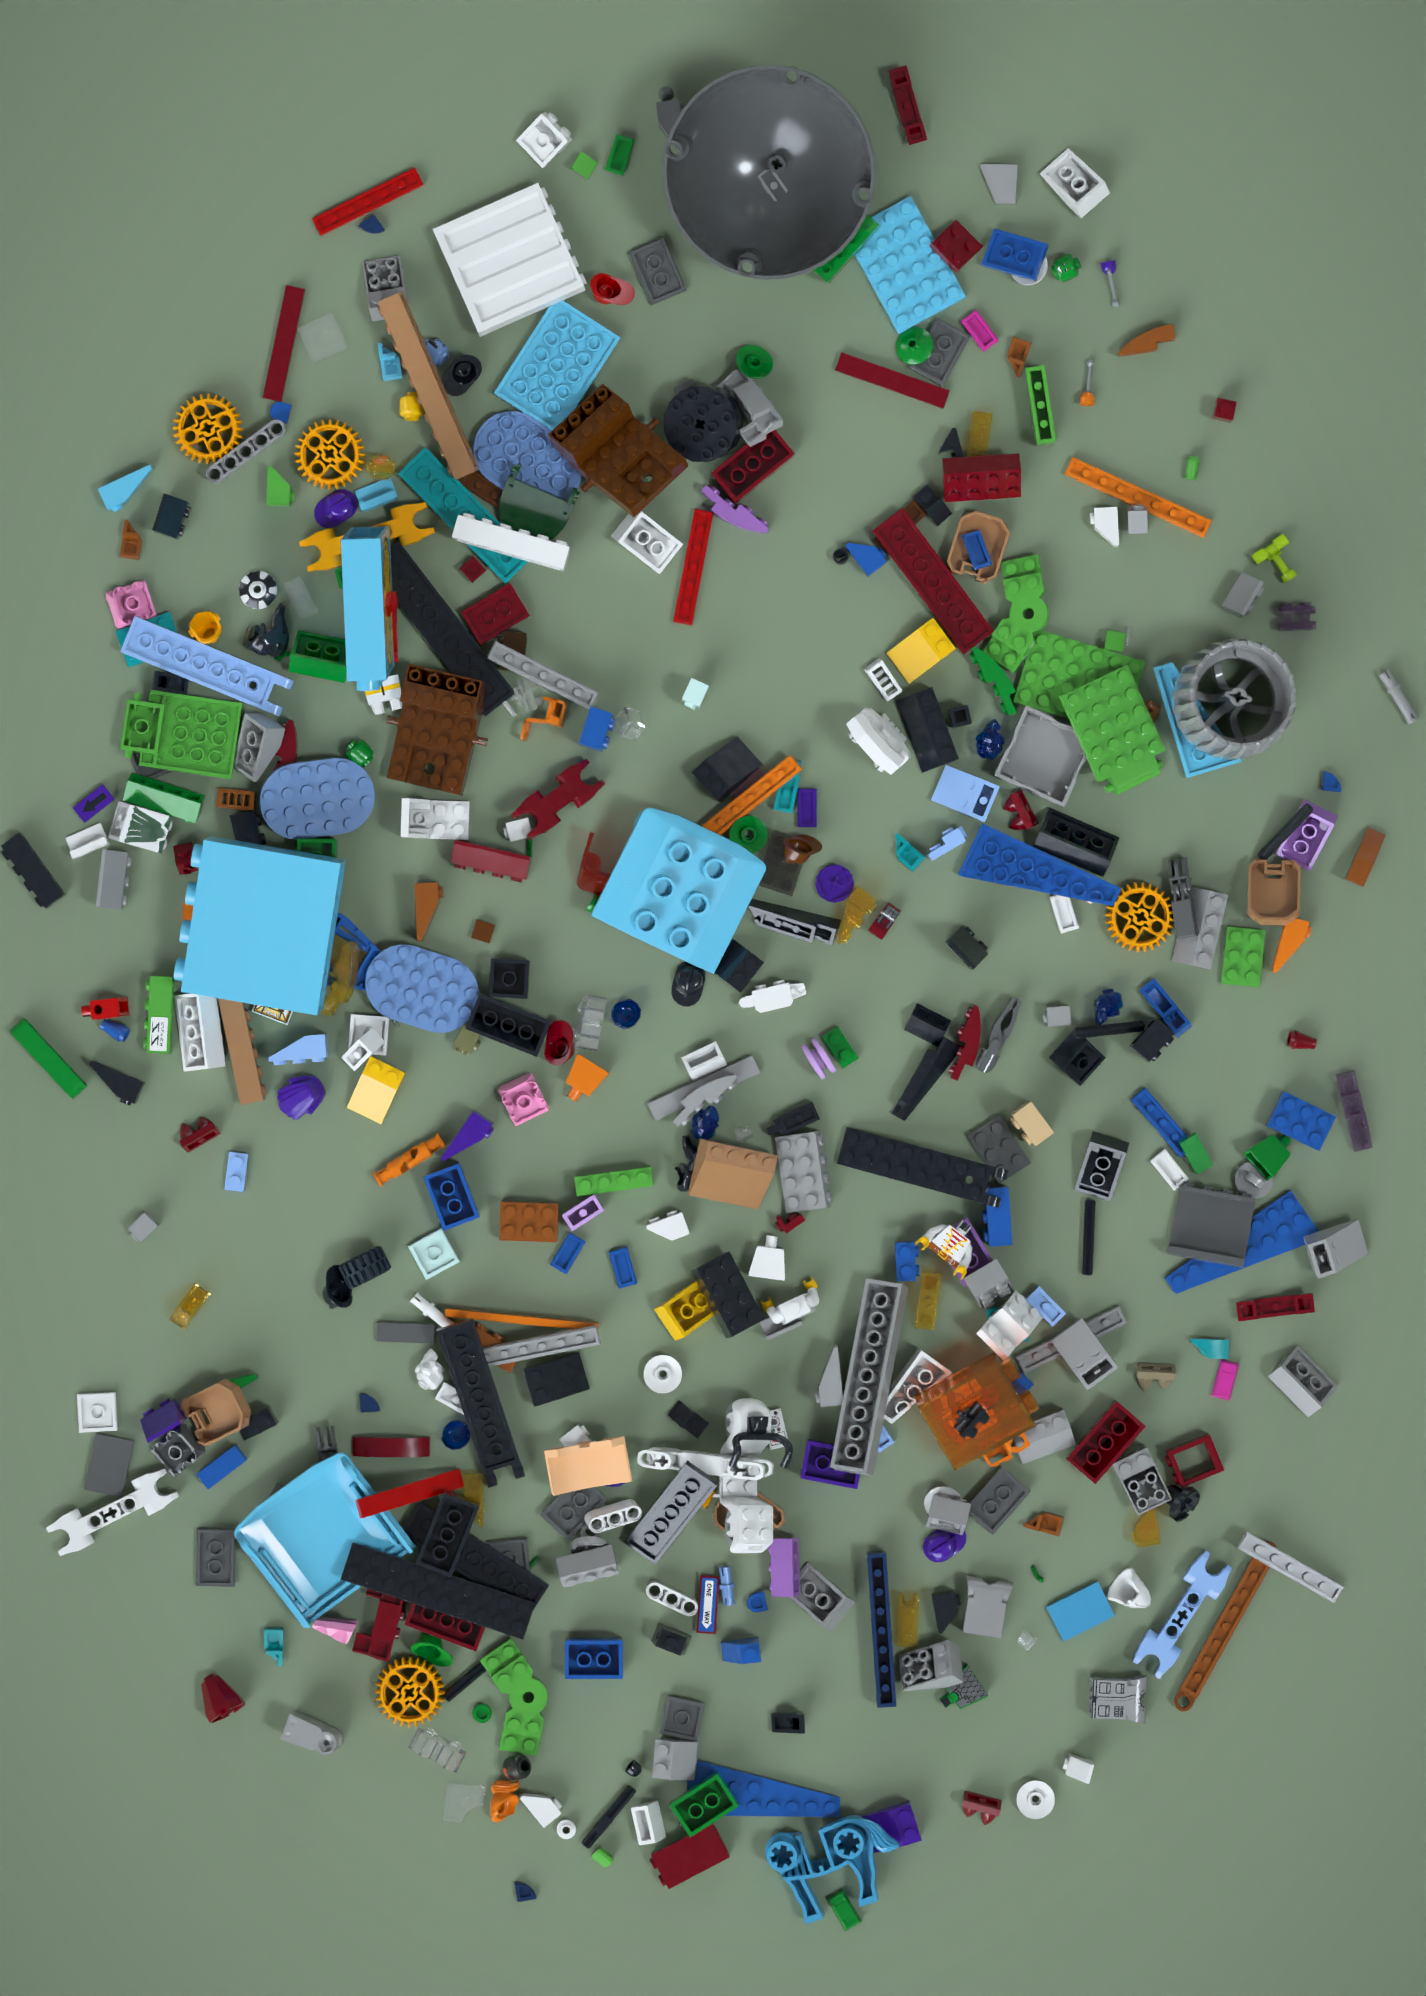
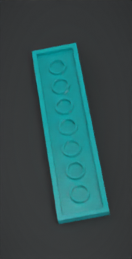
M426 447L398 473L453 531L458 515L463 516V513L473 515L475 520L481 521L482 518L491 520L494 523L493 525L500 527L497 519L458 480H455L454 476H450L446 467ZM467 544L505 584L528 563L525 560Z

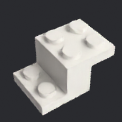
M1015 1291L987 1319L976 1334L1004 1361L1015 1347L1032 1333L1043 1317L1039 1314L1038 1310L1026 1301L1024 1296Z

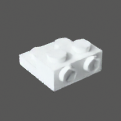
M547 112L541 113L516 140L542 168L546 167L572 141L569 137L571 135L570 131L565 127L561 128L556 123L558 121L556 116Z

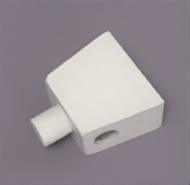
M766 1235L765 1246L757 1245L748 1276L785 1281L784 1249L776 1248L777 1236Z

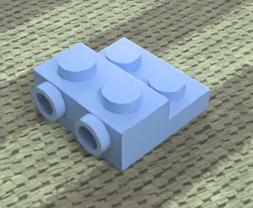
M962 826L955 830L951 827L942 833L943 837L940 839L944 845L941 846L940 843L929 849L931 853L927 854L931 861L966 841L964 838L967 835Z

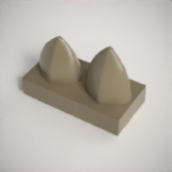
M1137 1363V1378L1144 1392L1151 1387L1154 1379H1157L1163 1389L1169 1387L1173 1380H1176L1175 1365Z

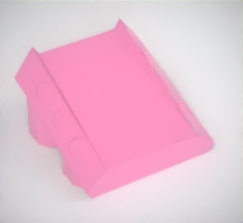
M145 580L134 582L124 587H117L112 591L106 592V600L108 601L115 626L118 629L131 625L134 616L143 620L156 617Z
M525 1073V1075L498 1088L502 1102L506 1106L515 1126L549 1110L532 1073Z
M319 1617L314 1622L312 1628L331 1636L341 1643L347 1644L358 1621Z

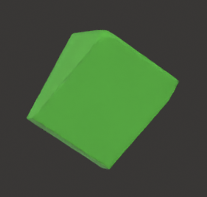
M580 152L571 169L588 179L598 163L585 153Z
M1107 630L1104 649L1123 652L1126 633Z
M599 1846L591 1855L604 1868L614 1861V1856L602 1846Z

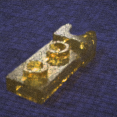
M973 411L967 457L987 455L992 413Z
M464 1473V1497L480 1503L475 1518L478 1520V1525L483 1527L484 1473Z
M899 1593L898 1647H917L918 1593L913 1594V1600L910 1602L905 1601L904 1593Z

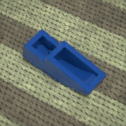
M1155 978L1139 990L1169 1029L1175 1033L1174 1035L1177 1038L1192 1027L1191 1022Z

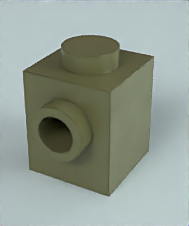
M465 1024L454 1043V1046L457 1047L456 1051L464 1055L467 1052L470 1054L472 1051L476 1052L481 1043L478 1040L480 1035L465 1029L467 1026Z

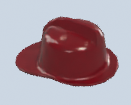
M556 1020L549 1026L544 1049L547 1062L553 1066H560L569 1060L575 1052L572 1027L564 1020Z

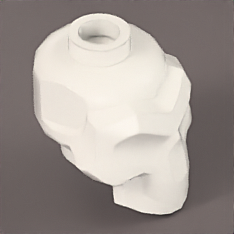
M431 1348L415 1368L419 1381L418 1384L425 1390L436 1389L443 1381L442 1373L445 1371L443 1366L436 1362L438 1355Z

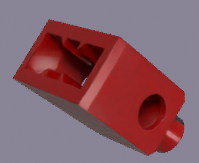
M128 997L90 1001V1005H85L81 1008L82 1016H91L92 1020L130 1016Z

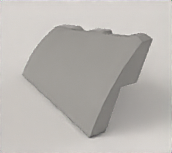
M980 164V169L983 172L995 204L1015 205L1018 165Z

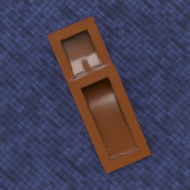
M1173 324L1160 326L1139 335L1117 353L1118 357L1156 352L1158 343L1175 340Z
M1367 827L1345 880L1364 887L1385 838L1384 834Z

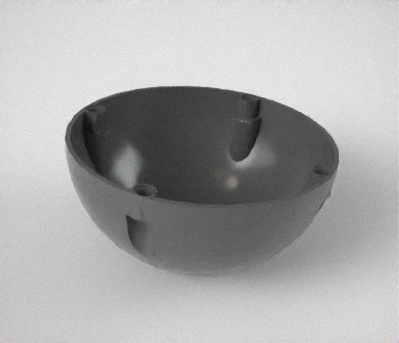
M750 66L732 71L713 80L696 93L682 109L670 131L663 158L664 191L669 210L679 230L688 242L707 260L726 271L743 277L763 280L786 279L808 273L826 264L839 254L855 237L866 218L871 200L874 197V153L869 134L861 117L850 102L831 84L795 66ZM789 71L796 73V81H792L787 77ZM671 144L679 146L680 152L678 154L671 152ZM777 158L780 159V163H782V165H780L779 168H777L776 164L773 163V161H776ZM764 170L769 171L763 174L761 178L766 183V185L768 186V188L770 189V191L772 192L777 201H774L772 197L766 192L764 187L761 185V181L758 178V176ZM772 172L778 175V177L788 190L787 193L781 187V185L779 184V182L777 181ZM776 182L778 184L777 189H771L770 184ZM862 190L867 191L869 199L862 200L859 192ZM749 262L752 265V271L746 272L742 267L743 263Z

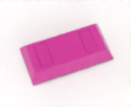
M977 310L961 320L983 352L999 341Z
M1220 1360L1211 1396L1230 1401L1239 1363Z

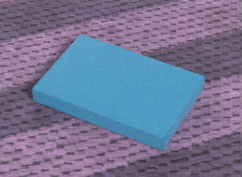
M1098 1581L1046 1606L1063 1641L1115 1616Z

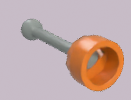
M1091 359L1087 361L1086 392L1082 393L1079 399V405L1094 406L1095 397L1090 392L1091 372L1094 361Z

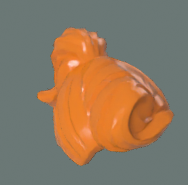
M496 1780L491 1787L493 1797L490 1802L492 1821L496 1823L501 1822L506 1816L515 1813V1807L519 1802V1798L512 1792L519 1788V1780L515 1782Z

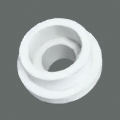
M562 1820L558 1824L557 1833L561 1838L570 1839L575 1835L576 1826L572 1821ZM565 1826L570 1828L568 1833L563 1832Z

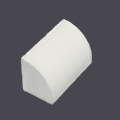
M716 1041L681 1057L693 1082L728 1066Z
M658 1800L642 1803L631 1808L639 1845L657 1843L666 1838Z

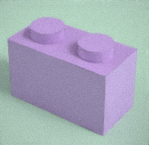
M593 1194L562 1214V1217L571 1231H574L605 1209L596 1195Z

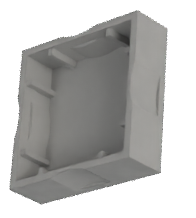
M1026 705L993 776L1064 808L1076 783V778L1087 758L1072 726L1065 725L1051 716Z

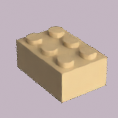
M1029 1100L1010 1113L1012 1118L1009 1120L1018 1130L1021 1128L1024 1132L1021 1136L1028 1145L1037 1146L1054 1133Z

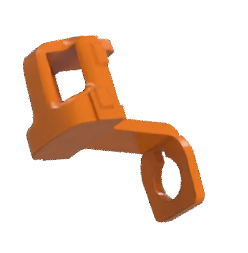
M543 696V700L549 702L546 718H527L524 721L520 739L527 741L531 723L549 724L563 728L567 708L566 702ZM561 705H563L561 715L559 717L558 715Z
M1018 1430L1010 1434L1007 1440H1004L1000 1433L992 1436V1439L982 1443L980 1449L986 1463L991 1467H995L1004 1461L1011 1460L1013 1458L1012 1452H1021L1030 1446V1442L1024 1431ZM1021 1436L1024 1443L1021 1447H1012L1010 1445L1014 1437ZM996 1441L995 1445L984 1451L983 1447ZM1000 1453L1003 1454V1458L991 1464L990 1458Z

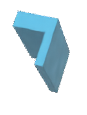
M390 477L355 491L363 513L399 499Z

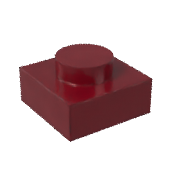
M474 556L460 568L472 583L487 571Z

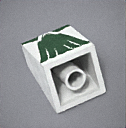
M118 801L108 838L162 854V850L167 845V833L172 828V816Z

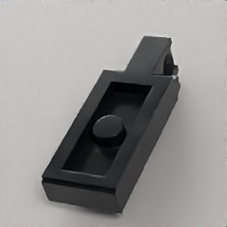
M810 1102L777 1117V1119L773 1120L775 1125L766 1128L769 1136L777 1132L782 1136L811 1124L820 1118L813 1102Z

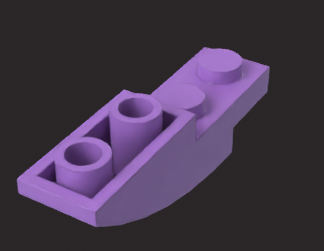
M706 485L701 490L715 504L711 511L724 521L755 533L767 534L769 532L767 528L769 524L761 517L757 519L753 516L754 511L747 505L743 507L740 504L735 510L733 508L735 505L727 498L723 500L719 496L720 492L714 486L709 488Z

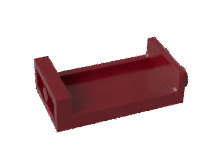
M712 1823L691 1838L687 1835L656 1852H651L652 1858L649 1860L654 1869L658 1868L661 1874L658 1877L662 1885H667L668 1889L730 1858V1853L714 1823Z

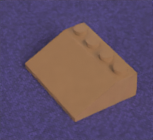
M700 1139L688 1195L759 1209L774 1175L778 1155Z

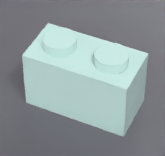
M691 678L682 697V701L685 702L684 706L693 710L696 707L700 709L709 685Z

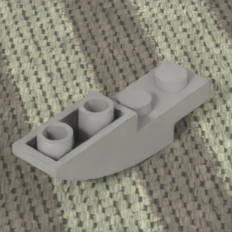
M735 1074L723 1076L696 1088L681 1101L685 1108L672 1121L677 1126L680 1124L684 1126L691 1119L689 1115L694 1110L698 1112L705 1105L703 1103L704 1100L710 1105L713 1102L717 1104L724 1097L722 1093L726 1089L730 1091L737 1084L735 1080L738 1077Z

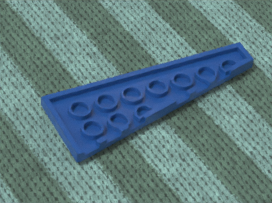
M983 823L958 873L959 876L1109 906H1114L1121 891V888Z
M1291 1190L1252 1216L1244 1268L1305 1245L1304 1236L1319 1232ZM1191 1259L1166 1276L1165 1280L1174 1293L1177 1294L1243 1268Z
M697 1760L695 1780H687V1790L718 1771L739 1802L737 1808L724 1816L840 1817L839 1796L806 1789L801 1786L798 1787L705 1761Z

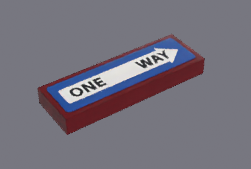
M700 1575L696 1633L716 1634L719 1576Z

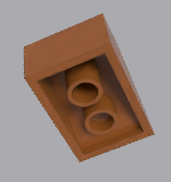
M438 882L414 883L417 941H424L440 904V898H444L443 886H440Z

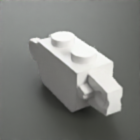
M781 980L773 982L774 986L767 988L766 984L754 986L755 990L752 991V995L739 999V1004L743 1008L755 1006V1009L760 1013L791 1006L793 999L806 995L804 983L789 984Z

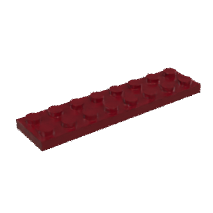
M904 508L872 530L962 654H965L994 632Z

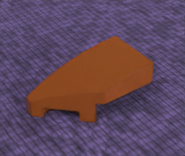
M1014 336L1007 356L1016 377H1020L1032 342Z
M125 520L120 558L139 560L142 540L130 522Z
M1045 1512L1026 1522L1023 1527L1060 1536L1064 1517Z

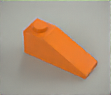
M1295 919L1288 925H1283L1271 972L1277 973L1305 941V938H1309L1312 928L1309 926L1310 922Z

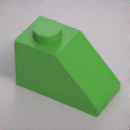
M268 466L266 504L268 506L291 507V502H295V491H292V487L272 466Z

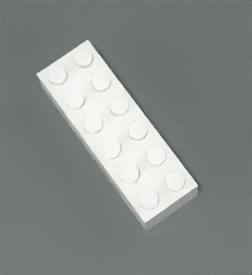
M463 513V516L458 515L452 534L453 540L559 571H565L571 550L567 546V542L557 539L556 542H551L549 537L537 534V537L530 536L531 533L523 529H519L518 532L513 531L511 526L501 523L499 527L493 525V521L484 518L478 521L475 520L473 515Z

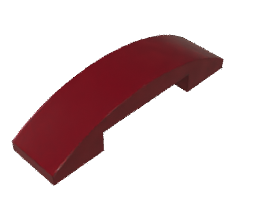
M907 65L888 70L908 144L912 145L926 141L927 136L914 96Z
M1313 1293L1236 1302L1238 1322L1315 1312Z
M353 1437V1456L430 1457V1437Z

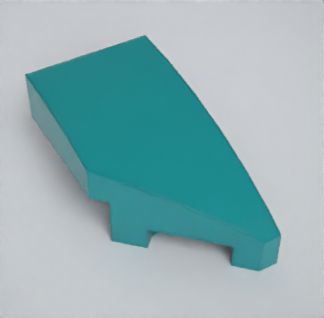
M897 833L896 855L898 860L914 872L924 861L925 857Z

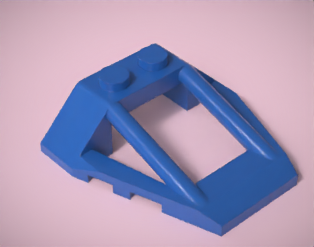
M338 912L335 934L367 953L354 976L330 963L329 971L342 979L328 976L327 985L344 986L346 988L366 991L365 976L371 961L381 950L347 916ZM341 925H343L344 927H346V928H347L350 932H352L356 937H354L353 935H351V934L347 933L346 931L340 929Z

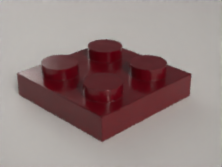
M957 220L929 245L956 273L983 248Z

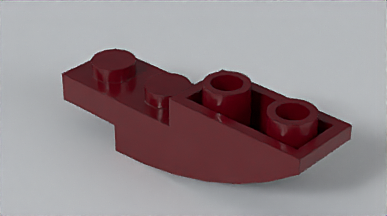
M289 719L288 723L284 722L283 724L285 728L284 737L280 748L275 754L282 757V759L277 761L274 770L283 765L297 762L298 740L293 720Z
M973 1005V1008H968L965 1017L968 1019L965 1025L961 1024L957 1035L960 1036L958 1040L965 1042V1045H960L956 1054L959 1058L956 1063H952L948 1072L951 1074L950 1078L958 1081L964 1065L973 1066L977 1056L981 1036L980 1012L977 1005Z

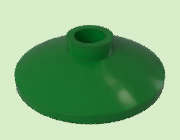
M920 327L907 329L899 335L896 341L898 357L910 365L923 363L930 357L933 351L931 335ZM912 341L916 342L914 347H910Z
M744 346L736 354V365L747 377L754 379L764 378L770 374L773 368L772 357L765 349L759 346Z
M743 816L737 819L732 824L729 832L731 841L740 844L751 853L761 850L768 837L765 824L754 816ZM747 830L752 832L751 836L746 837L744 835L745 831Z

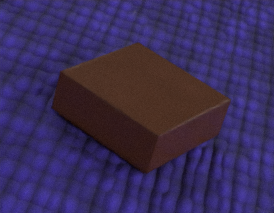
M476 920L471 938L490 944L495 925Z

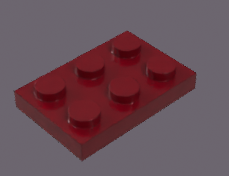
M511 583L461 612L480 645L530 617Z

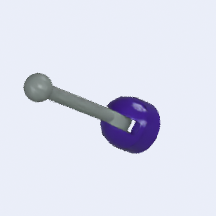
M1116 261L1100 263L1102 272L1109 276L1113 296L1112 305L1118 307L1120 302L1116 297L1112 276L1116 271Z

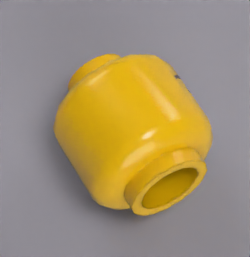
M407 392L405 396L400 398V415L406 421H418L424 415L423 405L420 406L416 398L417 392Z

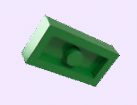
M838 1026L822 1036L842 1069L859 1059Z

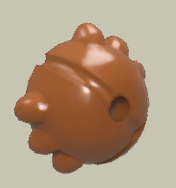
M1149 699L1144 703L1154 723L1161 706H1157L1156 701L1152 702Z

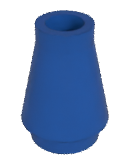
M104 1019L100 1026L101 1030L105 1031L117 1042H125L130 1033V1028L126 1024Z

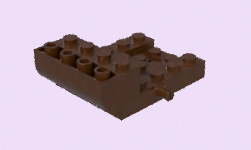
M604 384L600 385L548 434L551 443L561 456L568 461L573 469L587 479L580 486L582 491L586 493L594 485L633 518L688 467L686 458L652 431L660 424L658 419L654 417L647 425L641 423L633 416L629 404ZM645 477H652L651 481L643 482Z
M408 664L400 702L404 703L402 714L399 718L388 715L387 718L391 720L386 721V723L397 725L398 730L386 778L463 796L475 744L487 746V743L481 741L488 742V738L477 736L485 704V682ZM428 763H432L435 768L431 774L425 772V766Z

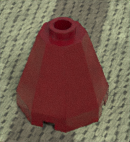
M210 1674L203 1679L204 1682L201 1684L206 1717L210 1723L225 1719L230 1716V1713H235L246 1705L244 1699L221 1676Z

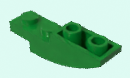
M977 647L971 648L972 653L969 655L973 664L977 663L980 669L977 673L981 682L985 681L986 684L994 682L995 685L992 686L995 695L1000 696L1002 700L1000 707L1003 714L1007 713L1008 717L1016 714L1009 696L1016 691L1005 672L985 652Z

